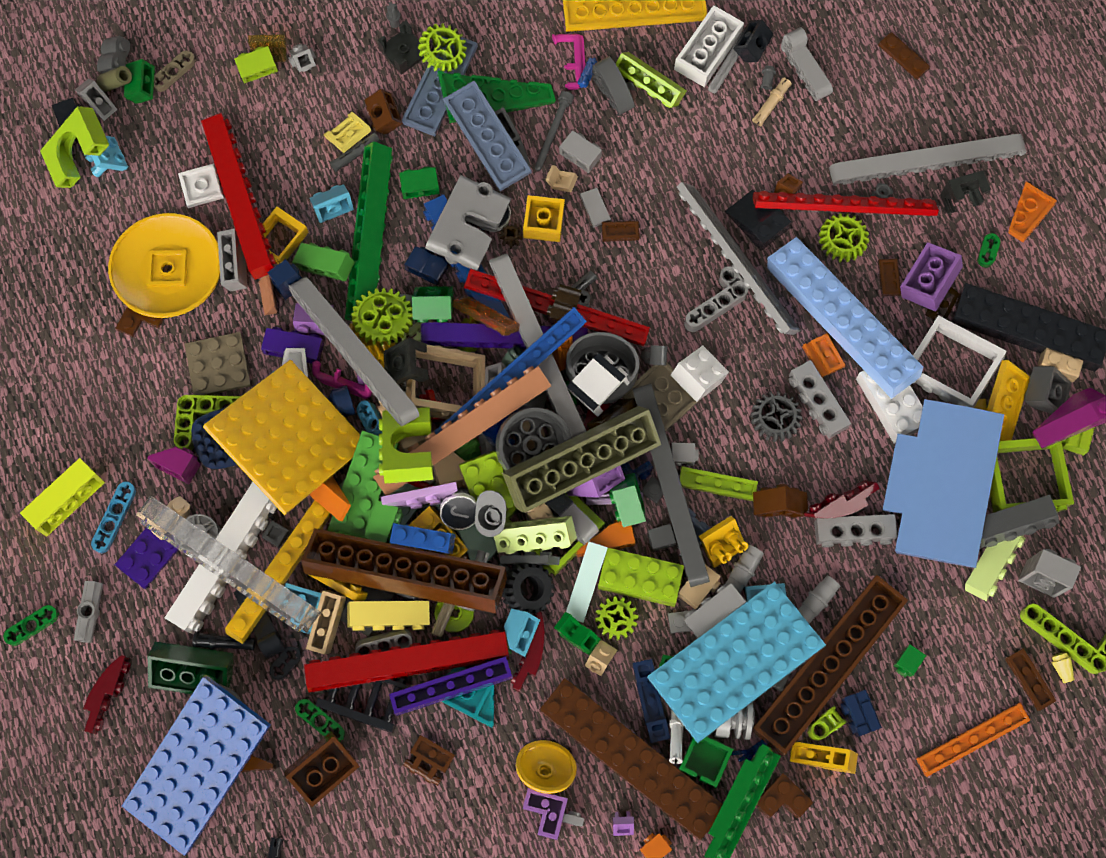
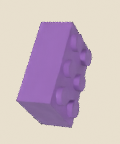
M927 242L900 286L902 298L936 311L963 267L962 255Z

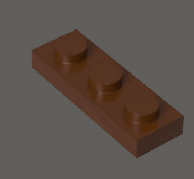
M892 32L878 44L879 47L917 80L931 67Z
M1024 648L1005 658L1037 712L1056 702V699Z

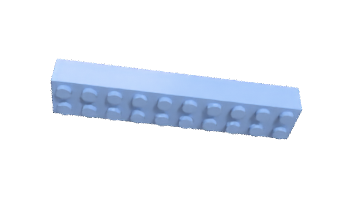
M797 237L767 258V268L775 278L891 399L921 377L923 366Z

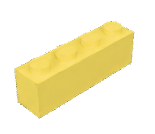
M349 601L347 603V628H352L353 631H365V627H373V631H383L385 627H392L394 631L404 630V627H412V630H424V627L430 625L429 601Z

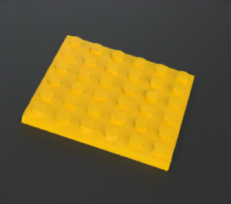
M291 359L203 426L284 515L352 460L360 438L358 431Z

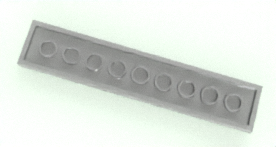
M684 182L676 186L680 191L678 194L682 200L689 203L690 211L700 218L701 221L699 223L705 230L708 229L711 233V240L716 245H720L722 255L726 259L731 260L733 263L731 266L737 274L740 273L744 278L742 281L745 286L753 290L755 293L753 296L756 301L764 305L766 308L764 311L767 316L775 320L777 323L775 326L778 331L790 335H795L801 331L695 186Z

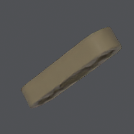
M182 51L154 75V89L158 92L167 90L195 64L193 53ZM183 58H189L190 61H184ZM172 68L178 69V73L175 75H170L169 71ZM158 80L161 81V82L163 81L164 84H163V85L157 84V81H158Z

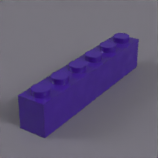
M503 657L391 693L389 696L394 713L398 716L513 678L507 658Z

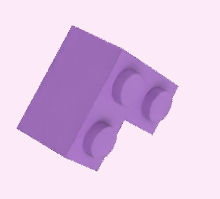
M530 788L527 789L523 810L542 814L537 835L558 840L568 798L537 792Z

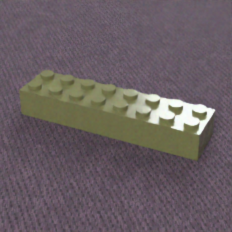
M637 406L502 472L515 508L525 513L660 446L661 442L649 409Z

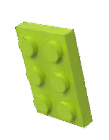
M496 450L458 464L468 492L475 498L476 502L482 492L493 490L503 496L507 509L515 506L502 472L504 471L498 460Z

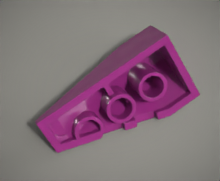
M1091 387L1073 394L1032 432L1040 447L1043 449L1106 423V396Z

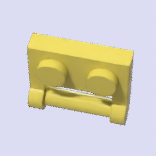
M353 112L348 114V117L334 129L324 133V136L343 153L371 132L370 126Z

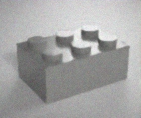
M1043 549L1026 560L1018 581L1055 598L1073 588L1081 566L1077 565L1070 558L1058 556L1053 550Z

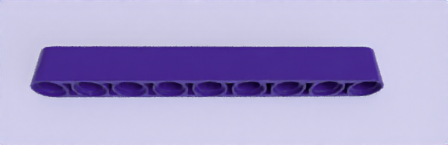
M438 322L421 324V342L427 345L508 349L517 346L520 349H526L516 325ZM540 326L543 334L552 327ZM584 327L578 329L572 335L573 343L578 338L588 334V329Z

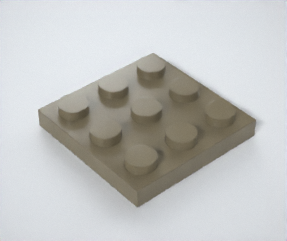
M241 332L184 344L193 395H212L251 386Z
M668 363L666 366L653 365L635 382L632 389L622 397L623 399L635 398L634 388L651 383L665 432L698 403L671 376L674 369Z

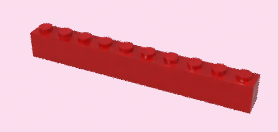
M222 113L201 120L248 270L256 280L268 275L267 272L275 267L274 264L277 263L273 253L270 254L269 251L271 244L268 238L264 236V233H266L265 226L259 221L261 214L258 207L254 205L256 198L253 192L249 190L252 187L248 177L244 175L247 172L243 162L240 163L239 160L242 156L238 147H235L237 143L236 138L230 132L232 125L228 118L225 119Z
M493 630L486 635L474 633L470 634L468 638L461 639L460 636H456L444 642L432 640L426 645L413 643L407 648L395 646L389 648V651L372 650L369 651V654L365 655L353 653L347 658L334 656L330 657L328 661L322 662L318 659L308 662L309 664H304L307 690L310 693L484 664L506 657L508 660L509 651L505 631Z

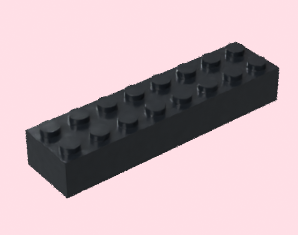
M965 283L959 292L950 321L966 329L1040 354L1046 348L1072 356L1074 359L1083 360L1082 368L1094 372L1102 366L1106 353L1105 329Z

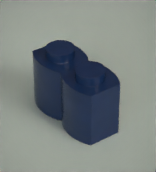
M415 246L404 266L406 271L438 286L448 269V262L441 255L435 256L430 254V251L425 249V247L419 248Z

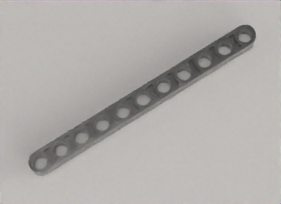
M650 383L634 388L633 393L637 406L649 409L661 442L660 446L650 451L690 587L710 582L652 385Z

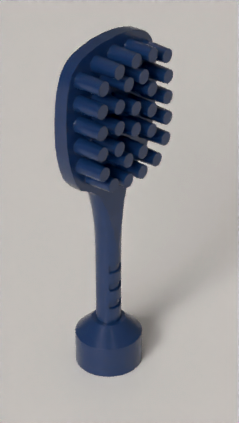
M347 385L332 389L327 399L345 418L356 415ZM225 408L200 416L194 421L191 429L196 453L203 465L210 469H222L237 465L203 428L205 423Z

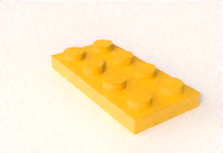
M1002 360L986 410L1004 414L1000 441L1012 440L1030 378L1029 375L1009 360Z

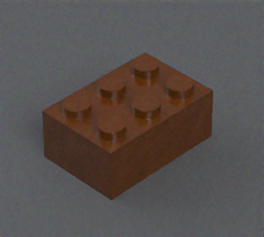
M331 731L284 771V774L312 808L360 766Z

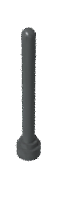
M561 91L558 98L560 105L536 162V171L542 169L566 107H569L573 102L574 95L567 91Z

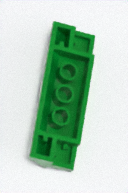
M762 744V746H759L752 762L746 759L708 833L713 839L704 855L705 858H731L781 757L774 753L770 747Z

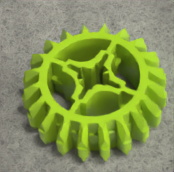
M441 23L440 27L434 24L433 28L429 26L427 31H423V37L419 39L421 44L418 45V49L422 50L419 56H424L422 63L428 62V68L434 66V72L438 68H440V71H445L446 69L447 72H451L452 68L456 70L458 65L463 63L462 59L466 57L464 52H466L467 47L463 46L466 40H460L463 35L456 34L457 28L451 30V24L447 28H445L444 23ZM430 39L433 41L432 44L434 46V50L432 52L429 47ZM452 45L455 47V57H453V52L450 48ZM440 46H441V47L443 46V47H446V48H445V50H444V49L442 50V49H439V47H440Z
M840 213L837 217L833 215L830 220L827 219L825 221V225L823 224L820 228L819 244H823L821 250L827 249L826 256L833 254L832 260L836 256L839 257V263L842 262L843 258H845L846 262H849L850 258L856 260L857 256H862L863 251L867 249L866 244L869 243V238H867L869 232L865 231L866 225L861 226L862 219L856 221V216L849 218L847 213L843 217ZM834 228L836 236L831 240L830 231ZM857 235L858 244L854 247L852 239Z

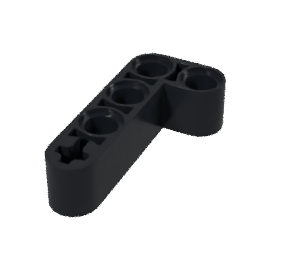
M252 583L233 592L240 606L254 588ZM265 612L253 629V632L263 655L270 659L286 650V647L281 642L282 639L274 628L268 612Z

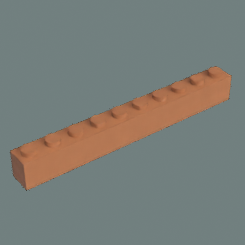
M530 366L523 371L524 376L519 379L514 377L507 382L508 386L501 390L499 387L490 393L492 397L487 401L481 399L474 404L475 409L470 412L466 409L457 415L459 418L454 423L451 420L441 426L442 431L437 434L433 431L424 437L426 440L424 443L419 445L417 442L409 447V453L431 452L432 463L435 465L551 387V384L539 366L536 368ZM379 468L375 470L376 475L373 476L386 496L408 483L385 484L384 476L379 474Z

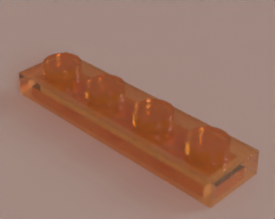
M468 295L453 300L454 308L460 310L461 313L471 316L474 320L480 321L487 327L498 331L501 335L508 336L519 331V323Z

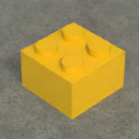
M528 195L523 238L560 242L565 199Z

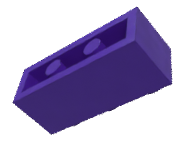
M273 327L272 329L266 328L261 350L265 355L283 358L286 348H305L306 362L313 364L314 361L320 362L324 342L320 336L315 334H309L308 336L302 335L298 331L286 332L279 327Z

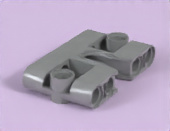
M460 175L428 239L425 249L445 256V260L450 264L460 263L462 266L478 271L492 238L466 222L497 231L511 198L493 190L491 185L486 182L477 183Z

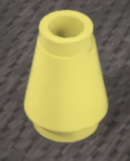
M1067 652L1051 656L1053 660L1051 663L1062 679V682L1067 683L1075 680L1071 656H1068Z

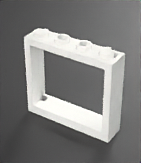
M938 315L913 355L917 360H919L936 331L994 362L971 399L924 373L912 384L920 385L928 393L933 392L945 402L974 408L1001 365L1002 360H1004L1007 351Z

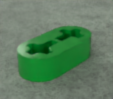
M987 234L981 243L977 262L981 267L988 268L996 260L1000 246V238L996 234ZM990 239H992V240H993V243H994L993 246L991 247V249L988 248V247H989V242H988V241H989ZM986 253H989L988 262H985V259L982 258Z

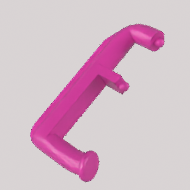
M552 34V40L555 45L559 42H573L574 63H567V65H564V69L575 70L576 82H567L565 88L567 90H577L580 88L578 80L585 67L584 38L580 34Z
M319 361L313 362L312 373L321 383L334 388L347 385L350 394L364 399L371 397L372 391L366 384L364 386L340 377L341 369H336L334 376L320 372L321 363Z

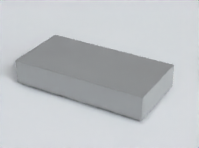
M598 188L580 193L593 228L601 225L602 222L611 221Z

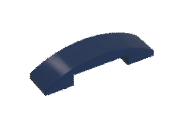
M649 659L632 663L650 743L670 739L660 694L647 678L648 675L655 671L653 661Z

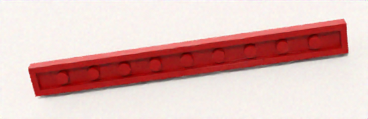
M767 191L753 193L755 208L937 216L939 211L935 200L896 199L894 197L878 198L876 196L860 197L857 195L841 196L838 194L833 196L804 193L789 194L786 192L769 193Z
M470 269L464 288L505 301L495 276ZM522 286L532 310L546 315L549 305L553 306L555 301L551 299L552 295ZM580 304L577 305L576 310L587 321L582 327L597 332L615 334L628 342L644 347L650 327Z

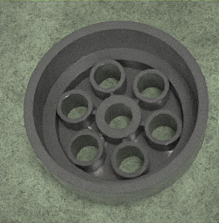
M605 332L586 334L578 338L567 352L565 365L567 379L570 383L598 353L603 357L607 355L614 362L613 366L615 368L621 367L628 374L627 379L630 382L628 385L622 382L603 404L618 401L632 389L637 380L639 371L638 354L628 341L615 334Z
M543 408L521 409L511 414L501 425L496 437L497 457L501 466L506 471L545 452V448L548 445H551L553 448L572 439L566 423L554 412ZM526 420L530 423L528 431H524L522 428V424ZM543 426H546L549 430L548 435L545 437L541 435ZM511 434L516 436V442L513 445L508 442V437ZM532 439L535 446L532 450H528L527 442ZM519 453L521 456V460L519 463L515 464L513 462V456L514 454Z

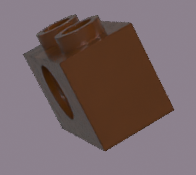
M379 89L364 100L367 106L366 110L372 119V126L377 132L388 134L403 124L390 92Z

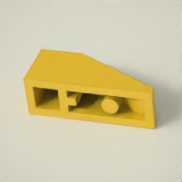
M795 742L792 746L790 762L855 774L858 753L849 749Z

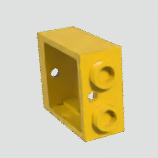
M276 206L263 223L266 229L264 236L266 237L278 221L297 233L279 256L273 253L276 263L280 264L291 256L309 232L304 224Z

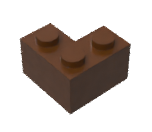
M779 484L777 488L773 489L771 487H763L761 491L753 492L754 515L763 518L780 515L789 518L805 516L804 513L808 511L807 493L800 491L799 488H790L787 484Z
M782 773L762 793L756 808L765 817L771 818L783 805L796 818H800L814 802Z

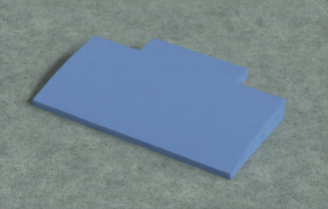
M924 399L917 437L897 434L883 505L884 511L902 514L895 549L897 554L976 568L1004 414Z

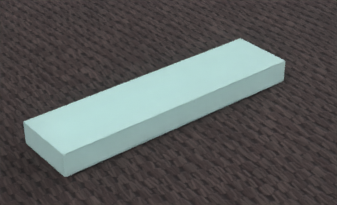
M588 541L566 610L567 613L584 623L608 548Z

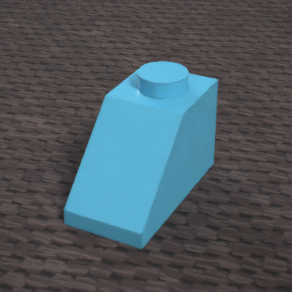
M511 608L504 625L509 648L525 657L540 619L528 612Z

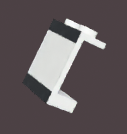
M599 353L567 386L568 390L596 416L603 412L600 406L622 382L626 385L630 383L627 379L628 374L621 367L615 368L613 366L614 362L607 355L603 357Z

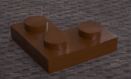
M127 307L115 329L134 337L142 321L159 329L164 318L141 315Z

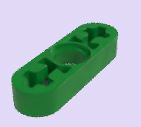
M51 605L43 606L8 628L3 636L4 641L11 646L23 643L56 622L59 617L58 610ZM47 610L50 612L53 611V613L51 614L52 618L49 619L46 617L42 619L41 621L44 624L41 625L40 620L36 617L39 615L40 618H43L44 616H46ZM31 620L36 621V628L33 631H28L27 623ZM19 627H21L22 631H23L24 633H26L25 636H24V634H22V633L18 634V635L16 636V639H17L16 641H14V640H12V639L9 640V638L12 637V636H11V633H12V632L15 633V634H17V633H19V632L21 631V630L19 629Z
M302 699L297 702L295 706L296 714L324 737L330 733L329 730L326 733L323 730L329 726L331 721L333 723L330 725L331 728L334 730L340 729L339 734L341 736L338 739L340 741L344 739V728L311 701ZM308 703V709L311 712H314V709L317 710V712L312 715L310 721L307 719L308 717H310L309 714H307L306 712H303L302 714L300 713L302 710L300 706L302 704L306 705ZM320 715L324 716L326 719L325 725L317 727L315 725V718Z

